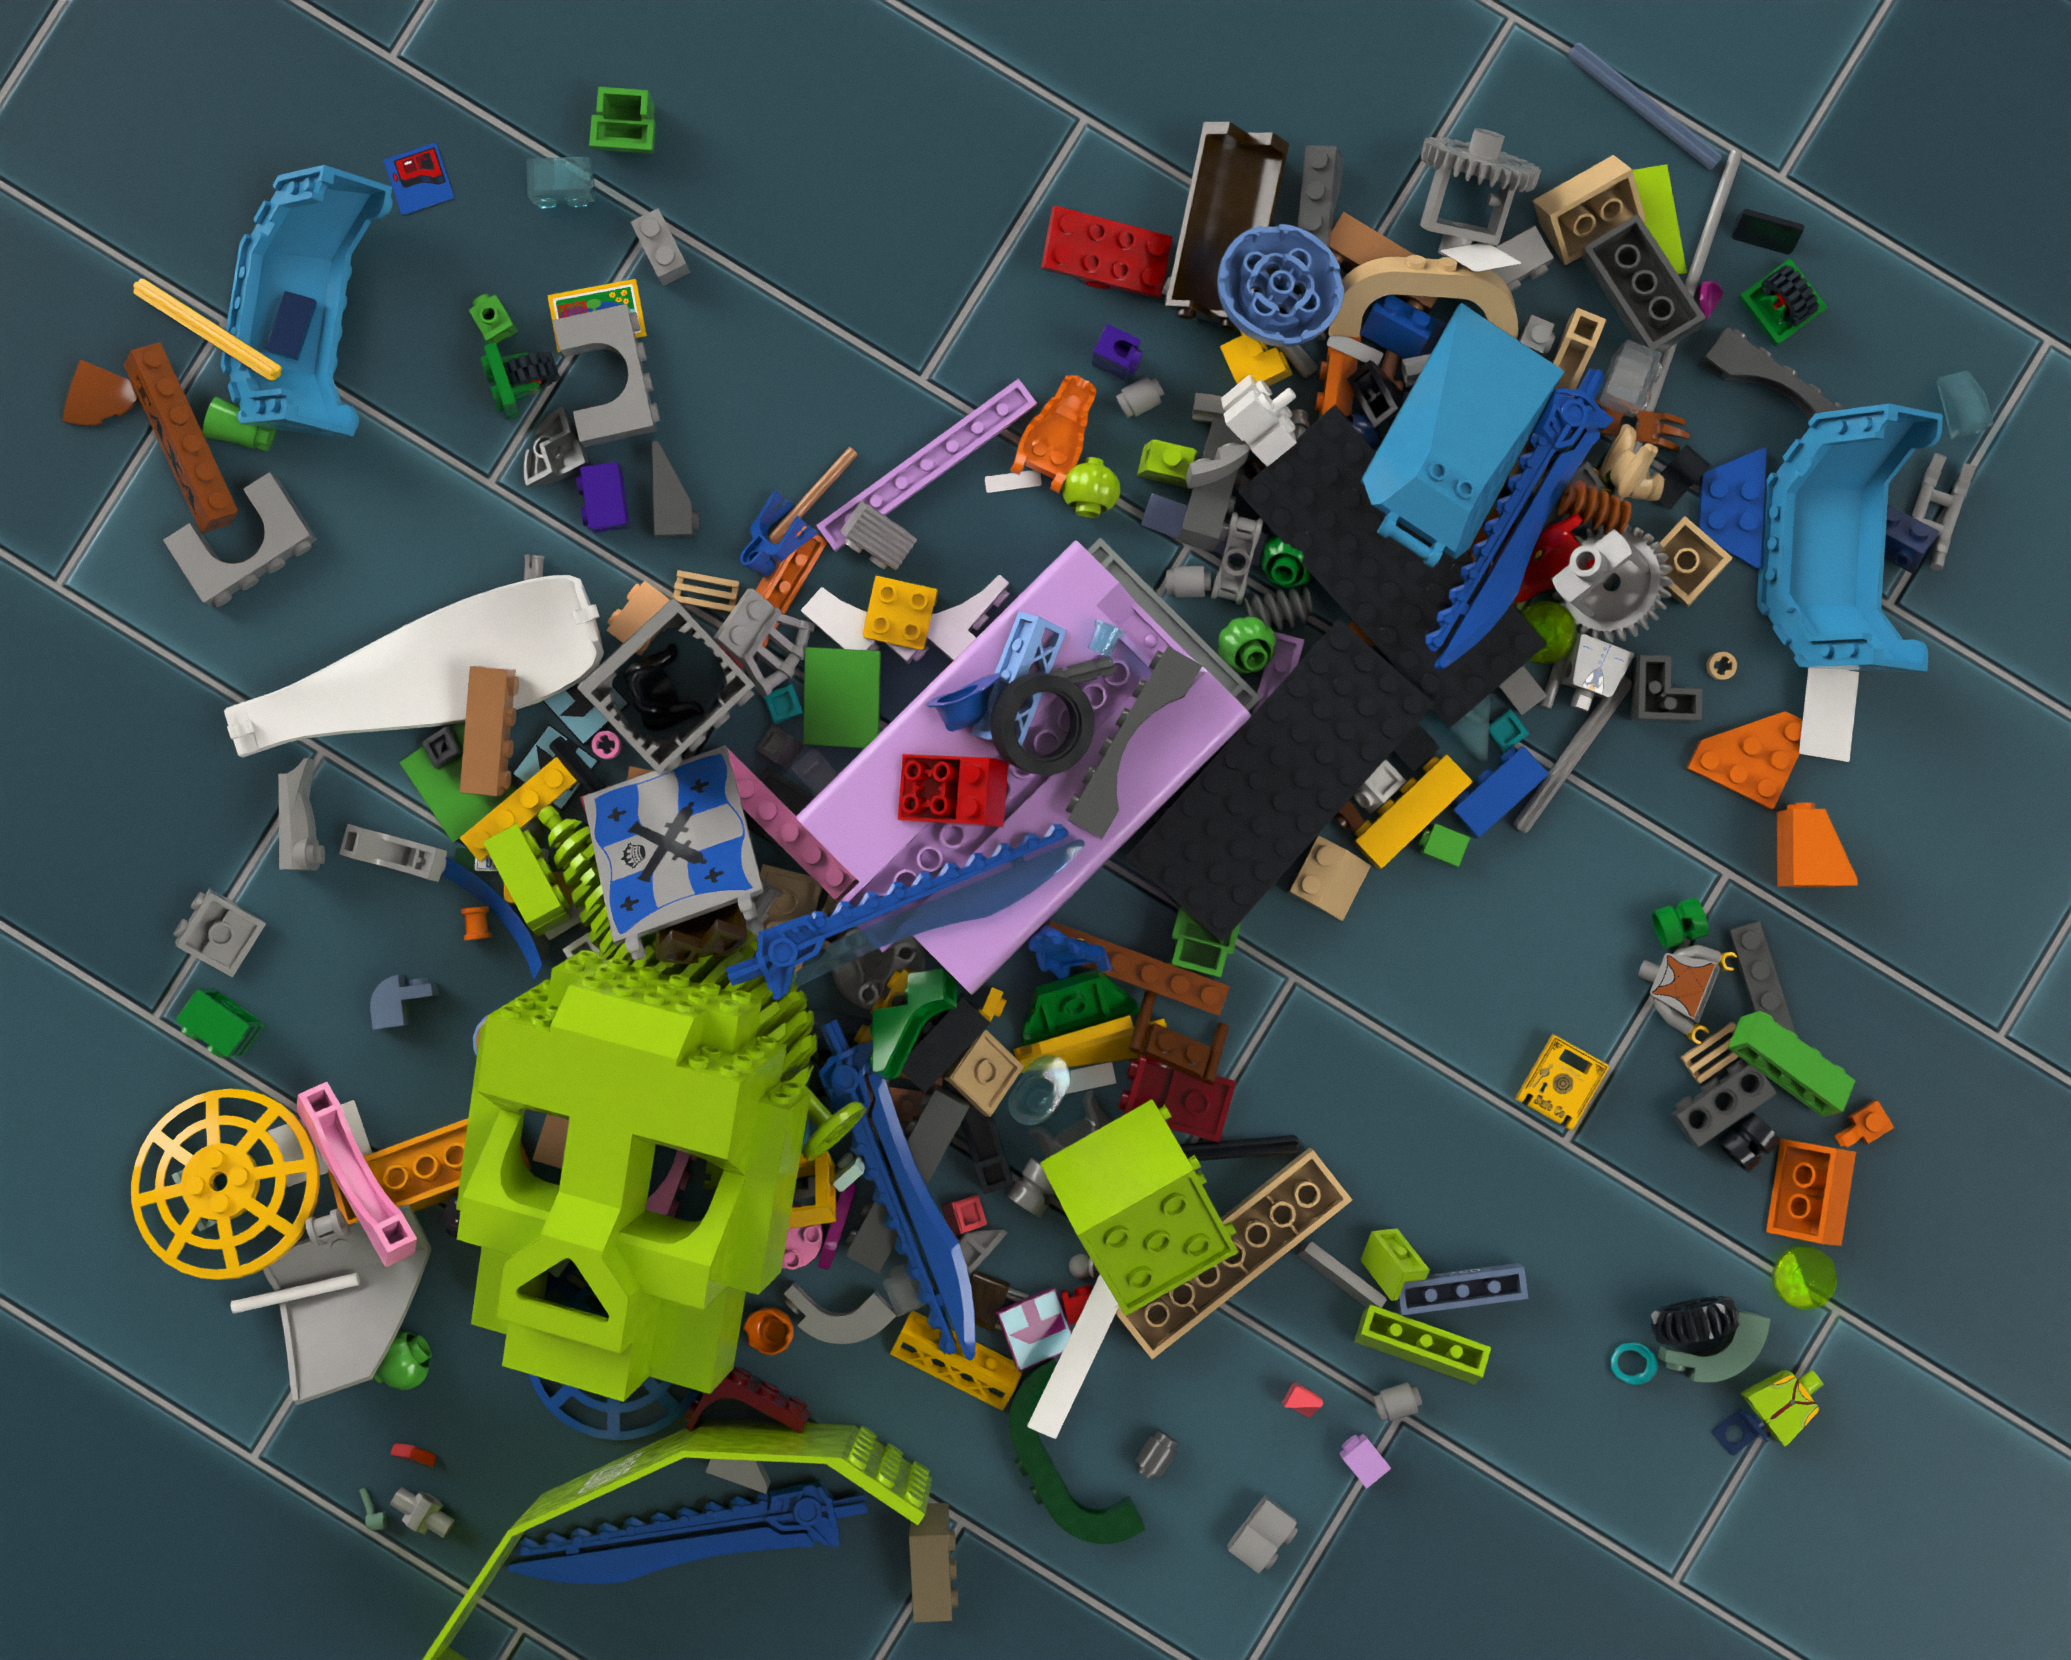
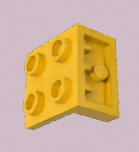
M875 576L862 634L863 637L920 651L924 650L933 608L936 606L938 599V590Z

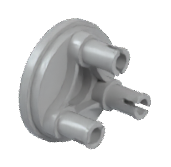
M857 926L848 929L845 937H842L839 953L836 956L831 955V972L839 991L850 1002L872 1010L879 997L885 1000L891 989L886 985L895 970L902 973L905 966L915 972L925 971L923 947L907 930L883 953ZM904 995L894 997V1006H899L907 1001Z

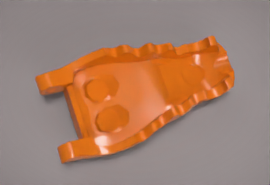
M1075 375L1065 376L1056 395L1047 402L1040 414L1034 417L1026 427L1019 442L1015 460L1010 469L1011 472L1020 475L1024 466H1027L1054 479L1051 482L1050 490L1056 493L1060 492L1067 474L1077 465L1083 450L1088 413L1096 396V388L1090 381Z

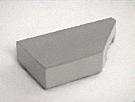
M1005 1229L968 1231L958 1240L966 1261L969 1276L1008 1234Z

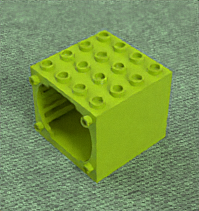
M1153 1099L1040 1162L1078 1238L1125 1316L1238 1253L1230 1237L1237 1234L1231 1221L1225 1225L1223 1224L1202 1186L1207 1183L1201 1170L1195 1173V1170L1201 1168L1200 1163L1195 1155L1187 1159L1165 1121L1172 1117L1165 1105L1158 1109Z

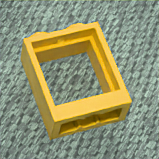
M828 1151L812 1161H808L801 1154L797 1178L815 1175V1205L792 1208L788 1229L836 1222V1187L832 1184L836 1171L835 1163Z

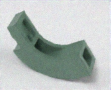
M1737 1310L1739 1326L1735 1331L1725 1335L1716 1347L1704 1352H1690L1660 1345L1658 1358L1667 1362L1666 1368L1685 1372L1686 1367H1688L1686 1377L1692 1381L1717 1382L1726 1380L1745 1370L1757 1358L1765 1344L1771 1319L1761 1314Z

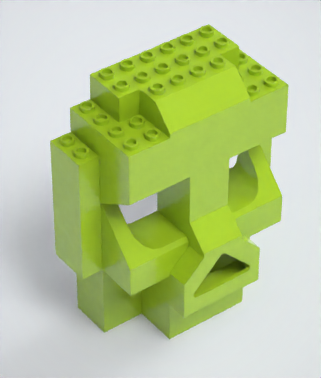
M580 951L552 968L550 980H544L534 988L487 1015L486 1024L480 1030L456 1209L460 1210L457 1240L482 1247L471 1324L506 1334L502 1366L622 1402L649 1376L711 1394L733 1370L746 1292L759 1295L780 1274L782 1269L812 1091L801 1088L799 1083L793 1081L781 1082L787 1045L777 1043L773 1037H756L761 999L751 997L752 995L746 991L735 990L730 992L720 989V985L704 982L699 984L690 981V978L684 975L673 974L669 976L659 973V970L654 967L643 966L638 968L630 966L629 962L623 959L614 958L607 960L599 958L595 952ZM526 1109L569 1120L560 1186L535 1177L527 1169L521 1157L520 1142ZM656 1144L695 1155L724 1170L703 1220L698 1222L685 1221L646 1210ZM566 1258L571 1259L607 1311L609 1318L544 1300L549 1268Z

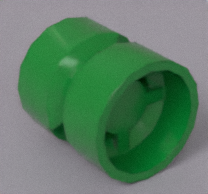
M1696 897L1677 902L1676 908L1668 905L1651 912L1655 933L1664 949L1683 944L1684 938L1692 941L1709 935L1706 915Z

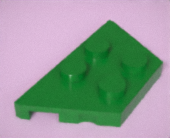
M1098 969L1037 986L1020 1033L1023 1046H1027L1138 1013L1139 1007L1137 1001Z

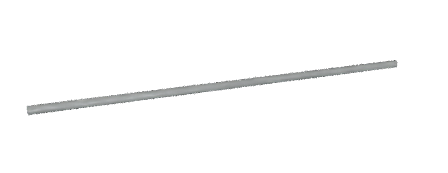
M1737 150L1730 151L1684 284L1692 297H1694L1743 155L1742 152ZM1677 343L1661 352L1641 410L1654 412ZM1638 420L1635 426V430L1638 428L1639 425ZM1635 441L1633 453L1636 454L1643 445L1642 442ZM1614 487L1612 495L1618 496L1620 502L1624 499L1619 496L1618 489ZM1565 654L1554 661L1544 690L1547 697L1540 701L1539 704L1543 708L1551 709L1561 682Z

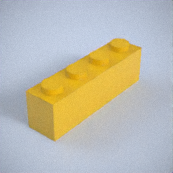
M1447 754L1440 759L1436 755L1432 757L1422 767L1425 773L1418 780L1414 777L1409 779L1399 789L1403 794L1395 802L1391 798L1387 800L1377 810L1380 816L1372 824L1367 820L1354 832L1357 838L1352 843L1378 870L1382 869L1473 782Z

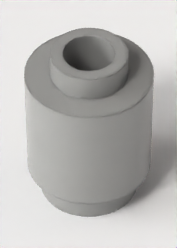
M1146 375L1121 389L1122 393L1117 395L1116 399L1127 418L1133 415L1137 417L1161 404L1160 396L1164 395V392L1156 378L1150 380Z
M1204 566L1174 567V570H1166L1167 595H1175V598L1205 597V591H1211V572H1204Z
M1408 1382L1381 1390L1379 1395L1373 1396L1380 1421L1388 1419L1391 1422L1418 1413L1417 1406L1422 1405L1417 1387H1410Z

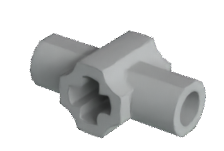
M401 1487L390 1502L392 1507L405 1514L402 1521L415 1532L426 1534L428 1530H431L440 1537L445 1538L455 1523L453 1518L440 1511L443 1504L439 1499L422 1491L414 1495Z

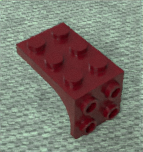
M1138 1054L1137 1060L1131 1058L1126 1075L1127 1078L1131 1079L1129 1090H1122L1118 1103V1108L1123 1110L1122 1116L1153 1099L1158 1109L1165 1105L1172 1117L1165 1120L1170 1129L1220 1143L1237 1081L1216 1076L1214 1084L1209 1085L1203 1083L1199 1078L1192 1077L1142 1054Z
M735 1366L711 1394L704 1393L702 1398L696 1397L684 1417V1419L689 1421L685 1429L692 1431L705 1408L712 1402L725 1398L740 1400L801 1433L811 1411L806 1409L808 1405L802 1400L793 1396L790 1399L778 1394L780 1390L776 1386L766 1381L760 1384L750 1379L752 1376L750 1372Z

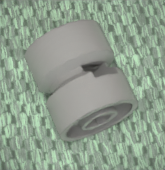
M1030 1158L1021 1172L1024 1177L1023 1180H1016L1007 1196L1027 1211L1041 1218L1050 1205L1048 1197L1056 1194L1040 1162Z

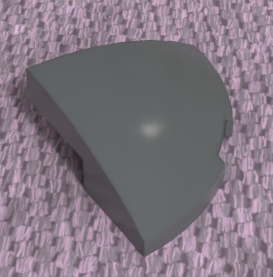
M560 407L551 413L536 429L534 434L539 438L534 442L533 452L529 449L526 450L524 479L528 488L539 487L571 477L581 472L580 467L590 466L584 446L579 442L577 430L564 407Z

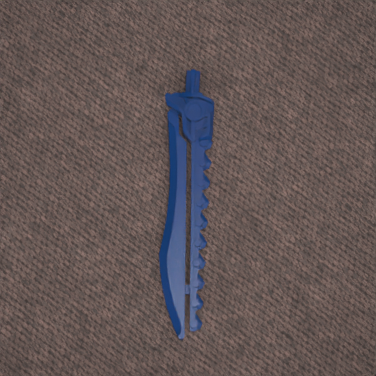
M1589 368L1579 389H1556L1548 401L1533 430V434L1530 435V445H1532L1533 451L1519 457L1518 466H1520L1522 472L1507 479V488H1509L1510 495L1496 501L1495 510L1499 514L1498 518L1484 523V532L1487 535V539L1473 545L1472 555L1476 559L1475 562L1461 567L1460 577L1463 578L1464 584L1449 590V600L1453 604L1452 607L1438 612L1437 622L1441 626L1440 630L1426 635L1425 645H1427L1431 652L1435 653L1443 645L1458 616L1462 617L1435 663L1436 670L1440 671L1475 646L1495 626L1517 596L1534 546L1550 512L1592 446L1601 437L1598 431L1604 430L1613 421V416L1607 415L1605 410L1600 408L1594 400L1606 378L1602 375L1603 372L1601 370L1595 371ZM1581 432H1584L1571 451L1561 453L1555 457L1470 605L1467 604L1468 599L1553 454L1562 452L1572 446Z
M831 1020L820 1026L832 1055L827 1059V1063L817 1072L835 1113L853 1101L860 1102L867 1108L859 1122L850 1130L854 1134L850 1150L856 1156L860 1155L865 1158V1169L862 1176L868 1181H875L876 1186L873 1200L879 1206L881 1204L887 1208L883 1224L889 1230H896L898 1233L894 1249L900 1255H908L909 1260L905 1274L911 1280H919L920 1285L916 1299L922 1304L930 1305L931 1309L927 1323L933 1329H940L942 1332L938 1348L944 1354H954L957 1352L956 1340L942 1308L945 1305L965 1358L972 1360L976 1353L975 1308L972 1286L960 1242L941 1214L915 1164L886 1079L873 1073L870 1065L873 1039L869 1043L863 1042L849 1047L838 1020ZM874 1096L876 1102L873 1107L871 1116L876 1126L881 1142L883 1144L888 1160L890 1162L895 1178L897 1180L902 1196L904 1198L905 1204L911 1216L912 1222L918 1234L919 1240L925 1252L926 1258L932 1270L933 1276L939 1288V1293H937L935 1290L934 1284L928 1272L927 1266L921 1254L920 1248L914 1236L913 1230L911 1228L904 1207L898 1195L897 1189L891 1177L890 1171L884 1159L883 1153L877 1141L876 1135L870 1123L869 1117L867 1115L873 1102Z
M819 1480L773 1489L766 1492V1494L761 1492L756 1496L757 1499L754 1503L740 1496L732 1499L728 1508L710 1501L703 1506L702 1513L684 1506L677 1511L676 1518H671L658 1511L651 1516L649 1523H645L632 1516L624 1521L623 1528H618L605 1521L597 1527V1533L594 1534L581 1527L571 1532L572 1535L568 1539L555 1532H551L544 1537L545 1541L543 1544L525 1537L518 1542V1555L527 1556L566 1550V1554L513 1561L507 1570L510 1573L514 1572L554 1582L609 1584L627 1582L664 1568L712 1556L794 1547L809 1548L817 1541H820L824 1546L838 1547L841 1543L838 1538V1518L868 1513L865 1494L834 1500V1495L829 1493L823 1482ZM767 1521L769 1523L767 1525L580 1552L581 1547ZM789 1530H803V1531L781 1532V1531H789Z

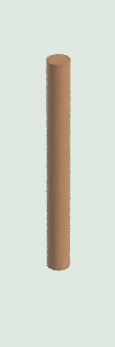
M848 447L769 534L768 537L772 544H778L796 516L802 518L858 456L856 451Z

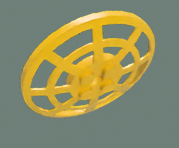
M222 1089L209 1091L186 1100L167 1113L150 1131L134 1165L131 1181V1203L135 1221L142 1237L152 1251L166 1264L188 1275L202 1279L229 1280L258 1273L277 1262L291 1250L306 1230V1219L313 1216L320 1188V1165L316 1148L307 1129L298 1117L284 1105L266 1095L249 1090ZM219 1098L247 1099L260 1103L268 1109L256 1123L237 1116H219ZM206 1101V1119L187 1127L174 1140L162 1132L164 1127L182 1111ZM279 1116L295 1133L303 1151V1160L285 1162L278 1144L266 1131ZM220 1125L237 1126L248 1130L237 1146L221 1143ZM206 1129V1147L192 1155L181 1146L193 1134ZM258 1139L269 1150L274 1164L258 1167L248 1153ZM154 1142L165 1150L157 1169L155 1189L139 1194L142 1167L148 1151ZM174 1157L185 1165L181 1183L165 1187L166 1171L170 1160ZM306 1172L304 1200L296 1220L291 1224L277 1214L285 1195L286 1175ZM224 1173L227 1176V1185L223 1190L216 1191L213 1185L214 1179L217 1175ZM275 1177L274 1193L269 1206L266 1207L256 1200L260 1180ZM183 1196L185 1203L191 1209L181 1225L172 1216L166 1200ZM157 1203L164 1222L175 1234L166 1251L149 1232L142 1216L141 1207ZM246 1210L260 1218L249 1229L233 1236L231 1219L240 1216ZM202 1217L217 1221L220 1239H204L191 1233ZM268 1225L285 1235L266 1254L250 1263L240 1265L236 1246L255 1238ZM186 1242L203 1249H222L226 1269L199 1268L186 1264L177 1258Z

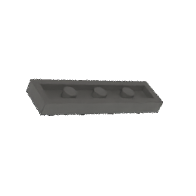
M1756 921L1727 930L1733 951L1737 955V964L1753 1013L1758 1011L1767 1013L1780 1026L1795 1033L1761 922Z

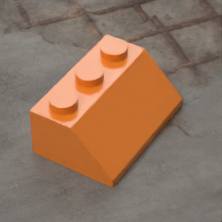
M1781 1139L1766 1232L1820 1244L1842 1246L1856 1151Z

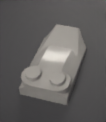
M303 758L300 764L286 774H278L279 870L294 872L317 871L320 864L325 862V848L323 845H319L316 838L315 819L309 800L316 762L312 759Z

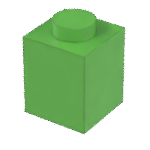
M1434 823L1429 829L1424 828L1421 833L1418 845L1422 846L1419 854L1456 868L1461 863L1471 837Z

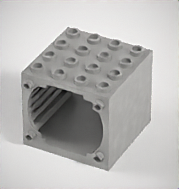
M673 597L587 676L577 688L651 767L660 774L663 770L670 773L682 762V753L688 747L691 751H694L706 739L705 731L712 725L715 729L719 728L730 717L728 710L737 703L740 707L754 695L751 689L755 684ZM668 628H677L679 632H690L696 639L700 638L706 646L712 649L722 666L725 683L724 689L716 695L719 702L686 733L681 736L676 732L670 739H659L641 732L623 716L615 702L612 679L617 676L614 671L660 629L664 632Z

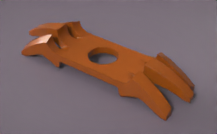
M1594 399L1599 407L1605 410L1607 415L1613 416V421L1604 430L1598 431L1600 435L1605 434L1617 437L1621 430V418L1625 415H1633L1639 423L1636 429V441L1649 443L1679 453V445L1661 437L1657 438V436L1666 435L1689 439L1690 433L1665 423L1660 424L1661 421L1685 426L1686 420L1678 416L1613 404L1602 399Z

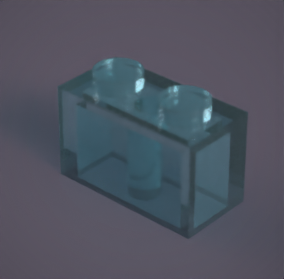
M590 157L527 159V194L529 199L540 208H553L556 206L555 203H568V206L584 207L587 205V202H595L594 164Z

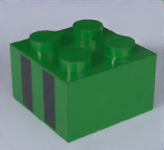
M216 988L197 989L175 1020L183 1026L181 1031L194 1040L202 1039L209 1044L207 1050L222 1059L224 1056H244L267 1025Z

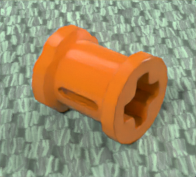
M489 906L460 909L461 914L465 917L466 935L463 936L464 941L493 938L492 933L488 930L487 912L490 911Z

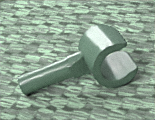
M367 1487L360 1489L359 1492L367 1513L365 1519L366 1527L371 1531L386 1529L388 1527L386 1513H375Z

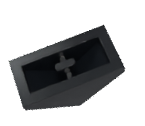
M1369 360L1347 379L1374 428L1378 429L1401 409L1403 392L1374 361Z

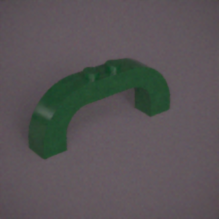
M1054 1357L1043 1361L1030 1370L1019 1383L1012 1398L1009 1415L1010 1436L1018 1455L1015 1463L1022 1476L1029 1475L1034 1486L1030 1487L1034 1499L1038 1505L1044 1503L1051 1517L1063 1530L1086 1542L1095 1544L1118 1543L1145 1531V1524L1130 1496L1102 1509L1088 1508L1077 1502L1069 1492L1038 1432L1027 1427L1057 1365Z

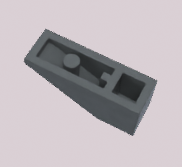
M652 441L654 535L658 540L696 539V530H701L700 511H695V507L659 441Z

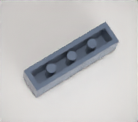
M1519 1263L1429 1274L1426 1280L1405 1282L1399 1299L1396 1300V1309L1401 1315L1529 1299L1525 1269Z

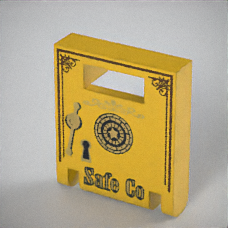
M1552 1033L1515 1099L1522 1103L1527 1094H1531L1532 1096L1526 1106L1560 1125L1567 1115L1570 1116L1565 1128L1572 1131L1610 1066ZM1565 1049L1589 1062L1584 1073L1559 1059Z

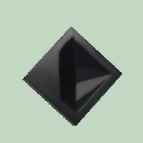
M445 726L422 741L435 769L441 770L463 756V748L453 728L450 726Z

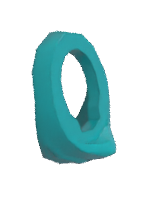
M1636 1342L1621 1344L1615 1348L1610 1358L1611 1370L1615 1376L1631 1385H1642L1649 1382L1656 1375L1659 1367L1655 1354L1648 1347ZM1627 1350L1639 1352L1642 1357L1646 1358L1644 1373L1636 1375L1624 1374L1618 1367L1619 1355Z

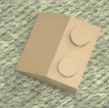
M1318 835L1312 841L1286 893L1343 921L1371 865L1348 850Z

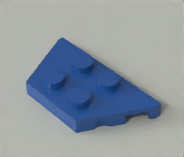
M1767 448L1758 449L1704 472L1700 477L1697 527L1731 557H1737L1749 564L1748 567L1752 569L1761 568Z

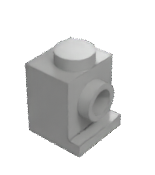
M1531 315L1525 322L1518 341L1545 358L1556 337L1555 333H1552L1555 324Z

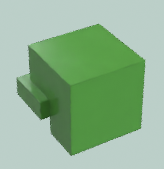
M598 87L596 107L598 115H592L590 148L603 151L654 154L655 104L649 90Z
M1179 908L1171 938L1176 940L1169 964L1221 978L1227 953L1233 955L1241 924H1238L1222 943H1218Z

